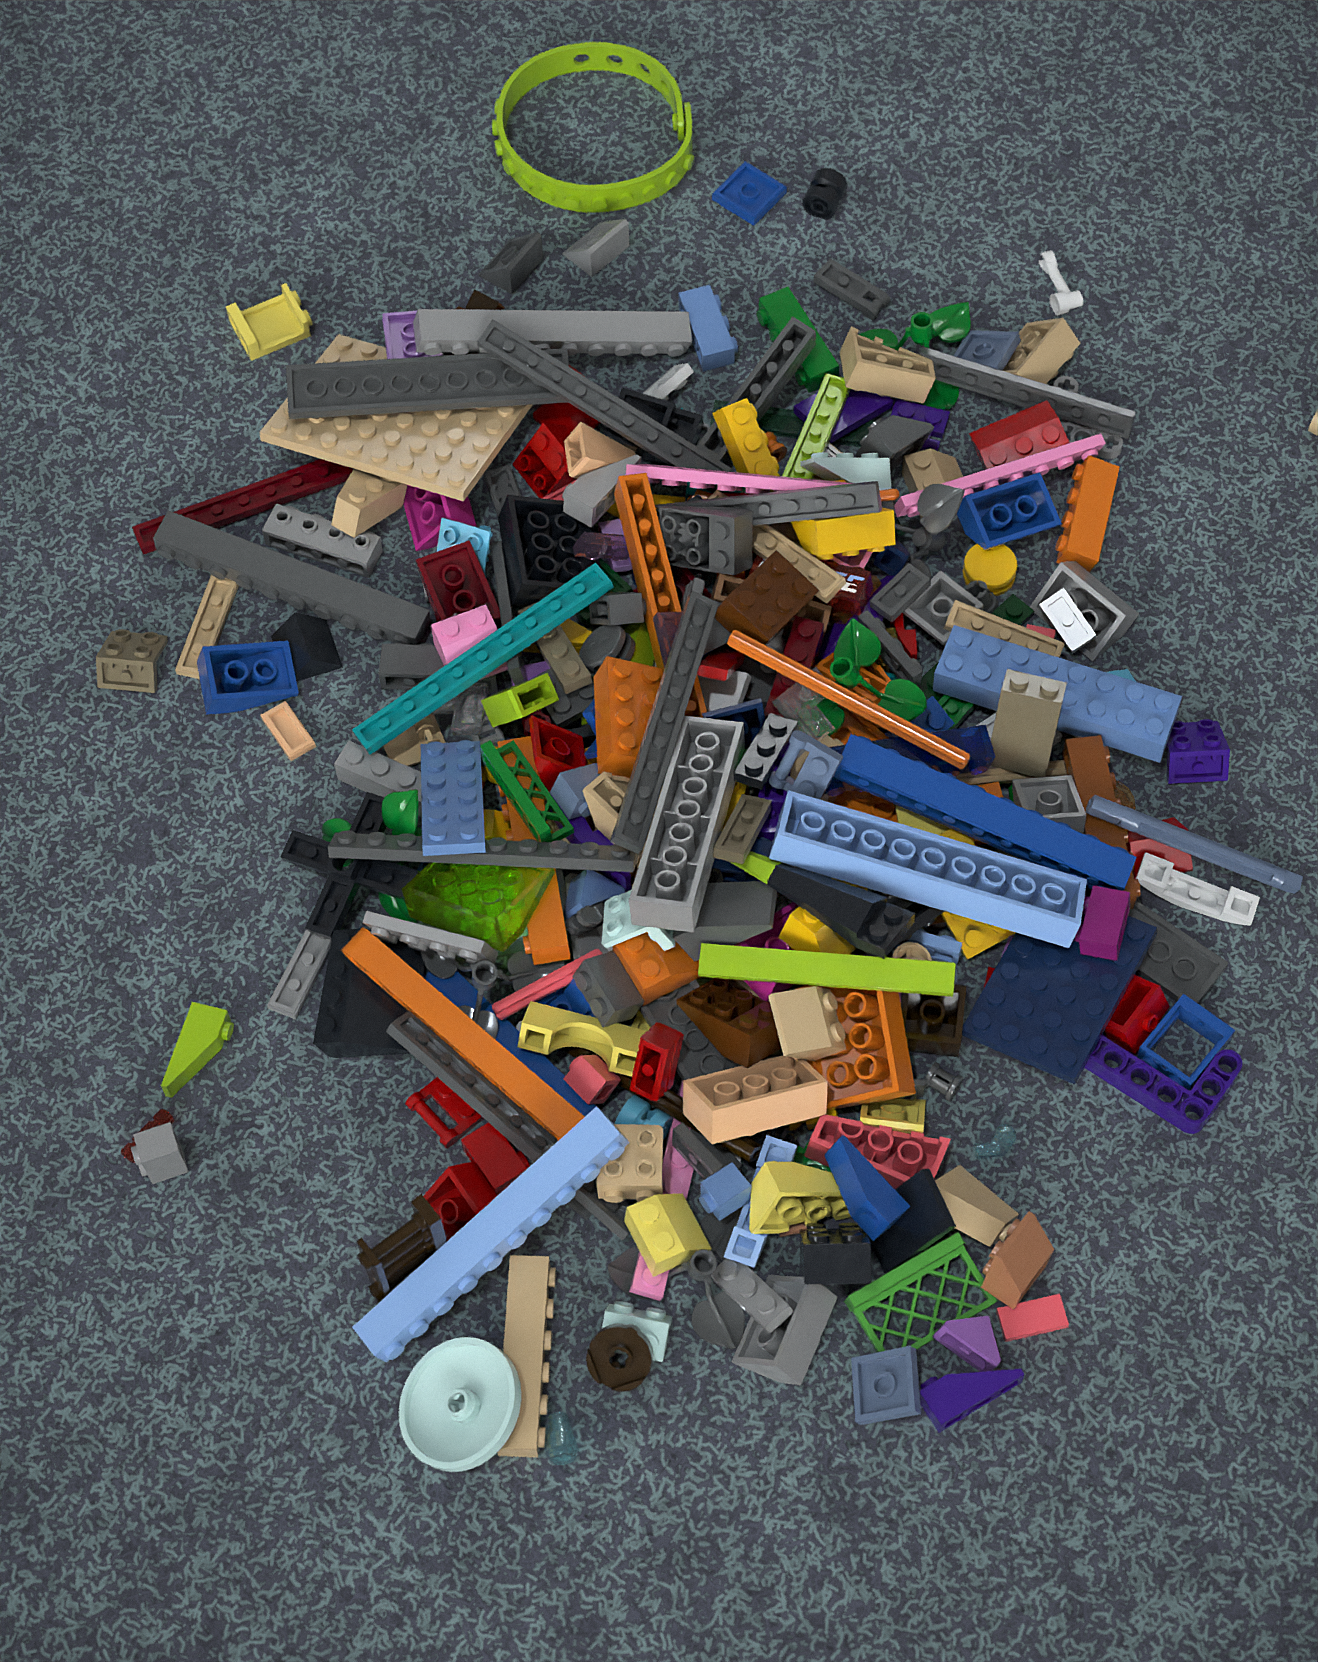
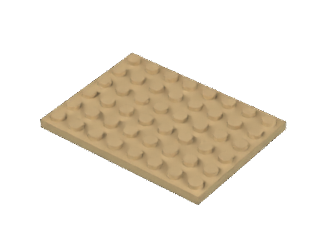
M338 334L316 363L387 359L386 347ZM287 397L260 431V440L464 501L532 405L289 419Z

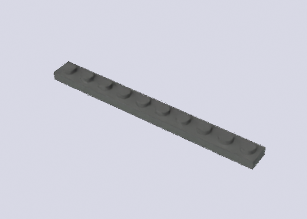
M492 319L477 341V346L669 466L731 472L732 468L497 321ZM715 484V488L707 489L714 493L717 490L718 485Z
M691 591L687 597L610 842L637 854L644 847L719 604L695 591Z
M346 830L339 833L335 832L328 845V854L331 858L634 872L638 860L637 853L616 844L598 845L595 842L570 844L561 840L541 843L533 839L506 841L504 838H492L485 840L486 853L423 856L422 836H415L411 833L385 835L382 832L358 834Z
M407 1011L390 1024L386 1031L533 1162H536L558 1142L413 1013ZM597 1177L589 1183H584L576 1191L574 1198L622 1241L631 1234L624 1222L626 1208L630 1205L624 1199L618 1203L598 1199Z

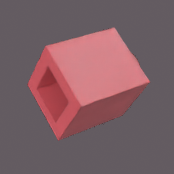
M581 1055L575 1058L569 1065L570 1071L563 1079L588 1105L603 1104L621 1081L614 1072L608 1070V1066L598 1055Z

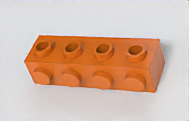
M1090 455L1086 457L1082 464L1078 463L1072 474V480H1075L1074 487L1070 489L1066 503L1070 504L1069 509L1065 512L1061 521V527H1064V531L1058 538L1055 550L1059 551L1056 563L1076 561L1088 572L1098 563L1120 466Z

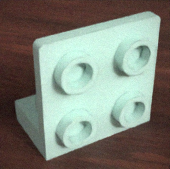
M632 890L615 895L605 901L602 945L605 948L646 932L650 939L656 941L664 951L675 947V940L673 939L674 930L632 925L629 897Z

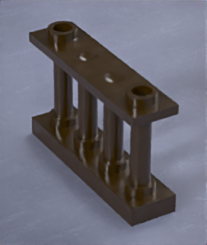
M422 1194L411 1201L414 1212L411 1215L412 1219L370 1249L362 1237L356 1241L360 1251L356 1256L367 1271L371 1283L368 1289L378 1303L391 1292V1289L405 1280L447 1242L441 1218Z

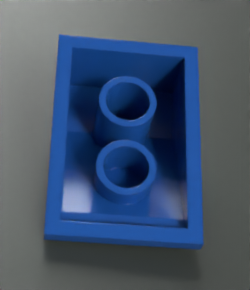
M288 641L203 646L197 659V667L206 715L238 712L298 696L299 694Z

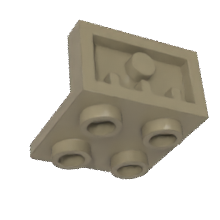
M125 629L111 631L96 655L98 688L155 693L157 690L156 662L167 644V636L158 635L155 632L133 633Z

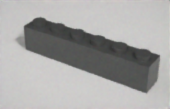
M792 317L726 406L747 398L757 411L756 420L758 423L815 347L816 331ZM715 421L697 444V447L727 465L731 457Z

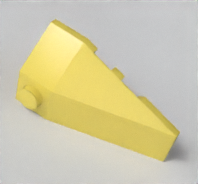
M770 1161L763 1164L751 1182L749 1221L751 1234H779L788 1232L789 1225L803 1222L805 1225L813 1224L829 1216H833L835 1220L851 1217L831 1172L795 1162Z

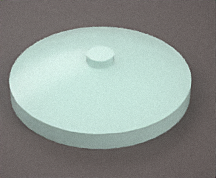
M454 1338L431 1349L419 1360L409 1374L400 1398L399 1424L403 1439L410 1451L422 1462L436 1469L448 1472L466 1471L488 1461L506 1443L519 1416L521 1385L516 1368L502 1350L478 1338Z

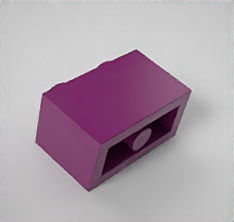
M1099 886L1092 887L1090 897H1084L1082 915H1085V918L1075 935V941L1080 942V954L1118 960L1130 911V892Z

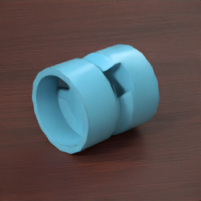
M633 1095L619 1112L614 1124L660 1125L663 1128L664 1140L669 1132L673 1118L658 1108L652 1111L650 1103Z

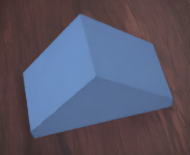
M584 870L570 881L563 916L567 920L571 916L576 915L577 911L589 905L592 907L600 902L605 904L606 900L626 891L621 885L593 870Z

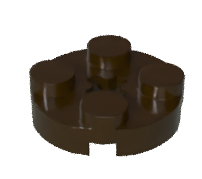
M611 1324L602 1328L591 1340L586 1355L587 1367L592 1378L600 1385L604 1384L617 1392L629 1391L642 1384L650 1372L653 1362V1350L648 1338L633 1324ZM615 1350H621V1352H625L628 1355L625 1359V1365H621L619 1361L613 1362L611 1357L615 1355Z

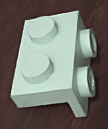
M616 1301L614 1304H609L606 1308L602 1328L611 1324L636 1325L648 1338L652 1346L653 1360L663 1362L669 1328L673 1317L666 1315V1311L662 1309L647 1308L644 1311L634 1309V1305L631 1303ZM615 1350L616 1353L626 1354L621 1352V1350Z

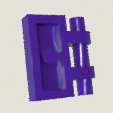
M896 399L891 416L895 415L931 423L934 429L920 450L923 451L931 448L939 451L941 441L931 439V437L943 439L950 411Z

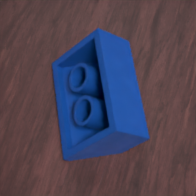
M1040 472L966 495L962 499L957 512L964 533L985 550L1058 527L1062 524Z

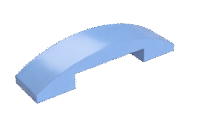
M766 1135L756 1163L757 1168L753 1179L765 1162H793L797 1145ZM750 1202L743 1206L736 1227L734 1226L724 1258L755 1268L769 1234H751L749 1230Z

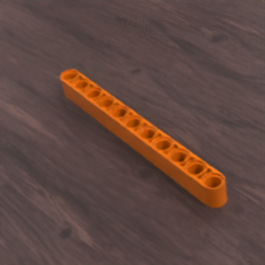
M362 927L341 949L343 954L405 1009L413 1013L558 1141L585 1117L366 928Z

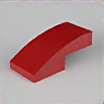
M901 613L892 623L890 622L892 637L897 638L901 642L904 651L911 659L917 660L916 629L904 630L903 613Z

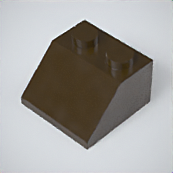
M954 984L953 997L902 993L901 1009L908 1050L910 1052L958 1057L962 1039L966 996L965 985Z

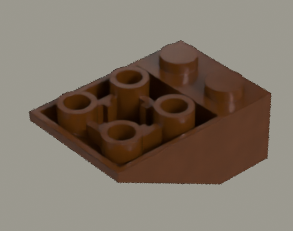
M714 978L677 999L676 1004L721 1055L746 1068H750L781 1049L770 1002L754 996L749 991L731 985L724 979Z

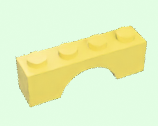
M530 1001L521 1023L517 1047L549 1055L554 1050L563 1047L585 1048L602 1057L609 1071L632 1077L637 1052L639 1051L640 1037L646 1030L618 1023L602 1027L599 1020L595 1017Z

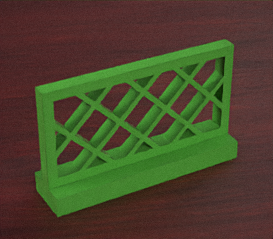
M959 1232L857 1290L844 1300L850 1312L854 1313L876 1352L885 1351L882 1346L885 1334L903 1338L901 1348L906 1347L907 1340L915 1341L910 1346L916 1350L934 1340L932 1336L937 1331L933 1332L935 1324L943 1325L946 1322L936 1318L940 1301L958 1306L954 1320L971 1318L997 1302L993 1295L981 1288L984 1278L963 1246L965 1242ZM958 1256L961 1257L967 1267L964 1278L947 1274L949 1261ZM944 1265L942 1272L934 1271ZM928 1274L941 1278L937 1295L919 1290L922 1277ZM970 1274L972 1275L975 1281L969 1280ZM945 1279L963 1284L959 1301L941 1296ZM916 1281L915 1289L907 1287ZM967 1285L979 1288L987 1300L977 1306L965 1303L964 1298ZM901 1290L913 1294L910 1311L892 1306L896 1292ZM918 1295L936 1300L932 1317L914 1312ZM889 1297L887 1305L879 1303ZM872 1306L886 1310L882 1327L869 1324L863 1312ZM962 1307L971 1309L961 1315ZM890 1311L908 1316L904 1333L887 1329ZM912 1318L930 1322L927 1336L919 1338L909 1335ZM874 1331L881 1332L879 1339Z

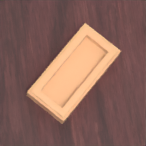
M286 701L261 714V719L290 761L316 747L314 740Z

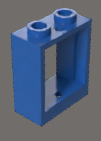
M1183 993L1140 1046L1136 1057L1191 1091L1219 1051L1224 1050L1231 1042L1235 1029ZM1178 1019L1215 1044L1190 1077L1153 1052V1049Z

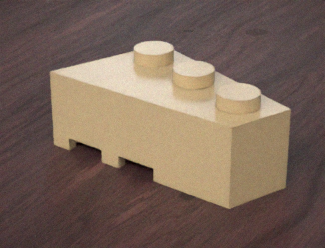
M850 327L840 350L845 387L855 391H866L880 396L900 398L908 402L924 403L936 379L932 360L902 347H899L898 351L882 345V339L875 337L874 341L858 335L859 329Z
M354 469L337 496L331 525L353 538L357 537L403 506L407 484Z

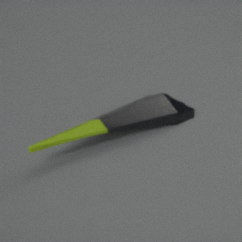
M751 851L743 864L730 862L772 887L803 909H806L854 947L885 959L914 924L915 913L887 903V897L805 869L778 862Z

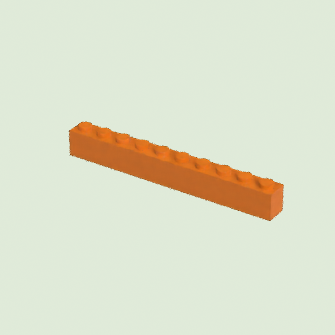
M647 473L618 476L614 496L639 593H642V598H644L646 603L644 618L656 667L662 668L664 672L682 611ZM696 675L684 716L703 718L702 713L707 712L698 675Z

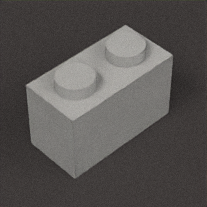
M171 1122L133 1134L136 1146L131 1147L135 1163L139 1166L142 1177L148 1175L152 1184L189 1172L181 1144Z

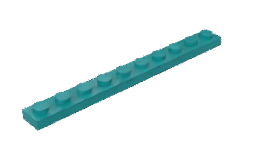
M594 563L353 728V733L369 755H371L614 588L612 581Z

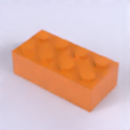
M607 656L594 675L598 774L605 771L612 773L614 776L631 777L663 676L662 668Z

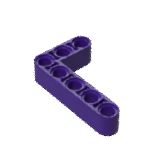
M1102 1035L1084 1068L1183 1132L1195 1134L1204 1128L1236 1082L1242 1068V1059L1236 1051L1231 1049L1219 1051L1192 1090L1189 1091ZM1113 1060L1119 1067L1111 1068L1106 1065L1105 1061ZM1219 1065L1229 1066L1232 1072L1223 1071ZM1139 1077L1143 1079L1146 1084H1135L1131 1078ZM1210 1088L1216 1095H1206L1202 1089ZM1158 1095H1168L1172 1102H1164ZM1186 1112H1194L1200 1119L1192 1120L1187 1117Z

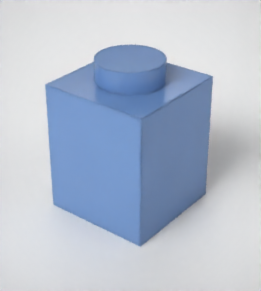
M731 1162L701 1182L700 1203L707 1213L712 1212L720 1221L750 1202L751 1184Z

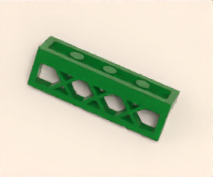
M491 740L480 745L484 764L537 842L551 843L562 840L574 833L573 826L514 740L498 749L495 748ZM512 752L517 758L515 766H508L502 757ZM517 775L529 777L532 780L529 789L522 788L516 779ZM532 797L545 799L547 803L544 811L537 810L531 801ZM547 819L559 821L563 828L551 834V829L546 821Z

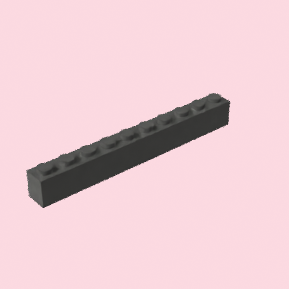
M169 510L153 537L157 552L166 559L172 560L174 558L180 560L188 567L195 570L199 568L206 570L218 579L223 580L227 578L236 582L237 585L249 590L253 588L270 599L279 598L287 601L292 607L313 611L322 619H334L348 629L354 630L357 628L365 631L374 639L380 640L383 638L393 643L400 642L407 645H420L431 624L429 609Z

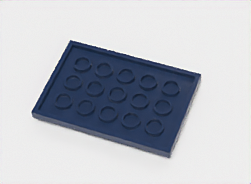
M1082 915L1081 923L1084 922L1085 915ZM1128 916L1117 961L1080 954V942L1075 941V937L1070 947L1067 948L1015 933L963 1024L962 1036L1075 1085L1157 935V927Z

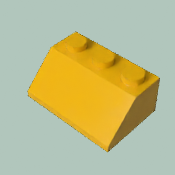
M883 507L879 513L791 522L802 548L808 553L816 555L818 560L832 559L833 554L842 553L843 556L859 555V550L867 549L868 552L885 551V546L896 545L894 510Z
M831 878V879H834V880H837V881H840V882H843V883H846V884H849V885H852V886H855V887H858V888H861V889H863V890L868 891V889H867L866 887H862V886H859V885H855V884H852V883H849V882H845V881H842V880H839V879ZM800 906L789 915L778 936L792 949L797 951L850 955L857 949Z

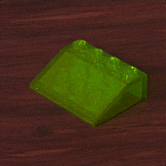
M430 862L402 888V893L411 918L448 932L483 940L493 949L504 952L523 934L555 872L554 868Z

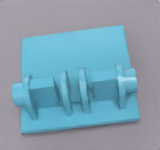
M441 518L436 552L470 540L486 577L485 569L486 563L489 562L487 556L490 554V537L493 536V533L490 531L491 527L486 525L475 527L447 518Z

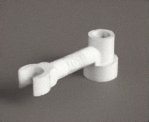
M1053 251L1042 252L1041 255L1044 260L1039 261L1042 270L1049 274L1058 293L1051 294L1050 306L1055 315L1065 314L1069 312V309L1081 307L1083 305L1082 294L1078 290L1070 291L1058 269Z

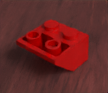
M542 423L512 464L538 498L550 495L576 480V478L569 476L564 441L571 433L565 425Z

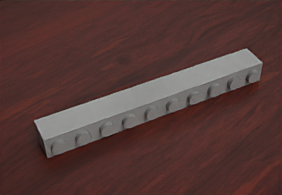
M418 309L413 320L416 352H425L427 355L439 353H453L454 355L489 353L477 346V341L492 319L541 350L567 348L568 356L575 355L576 353H588L591 356H599L603 353H612L617 356L642 354L643 356L668 354L669 356H680L686 353L692 343L688 312Z

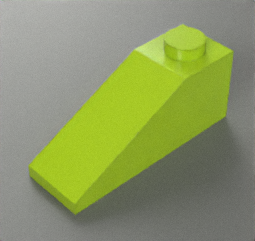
M196 1002L191 1003L161 1083L166 1097L172 1098L222 1049L224 1041L230 1040L234 1023L231 1021L227 1010Z

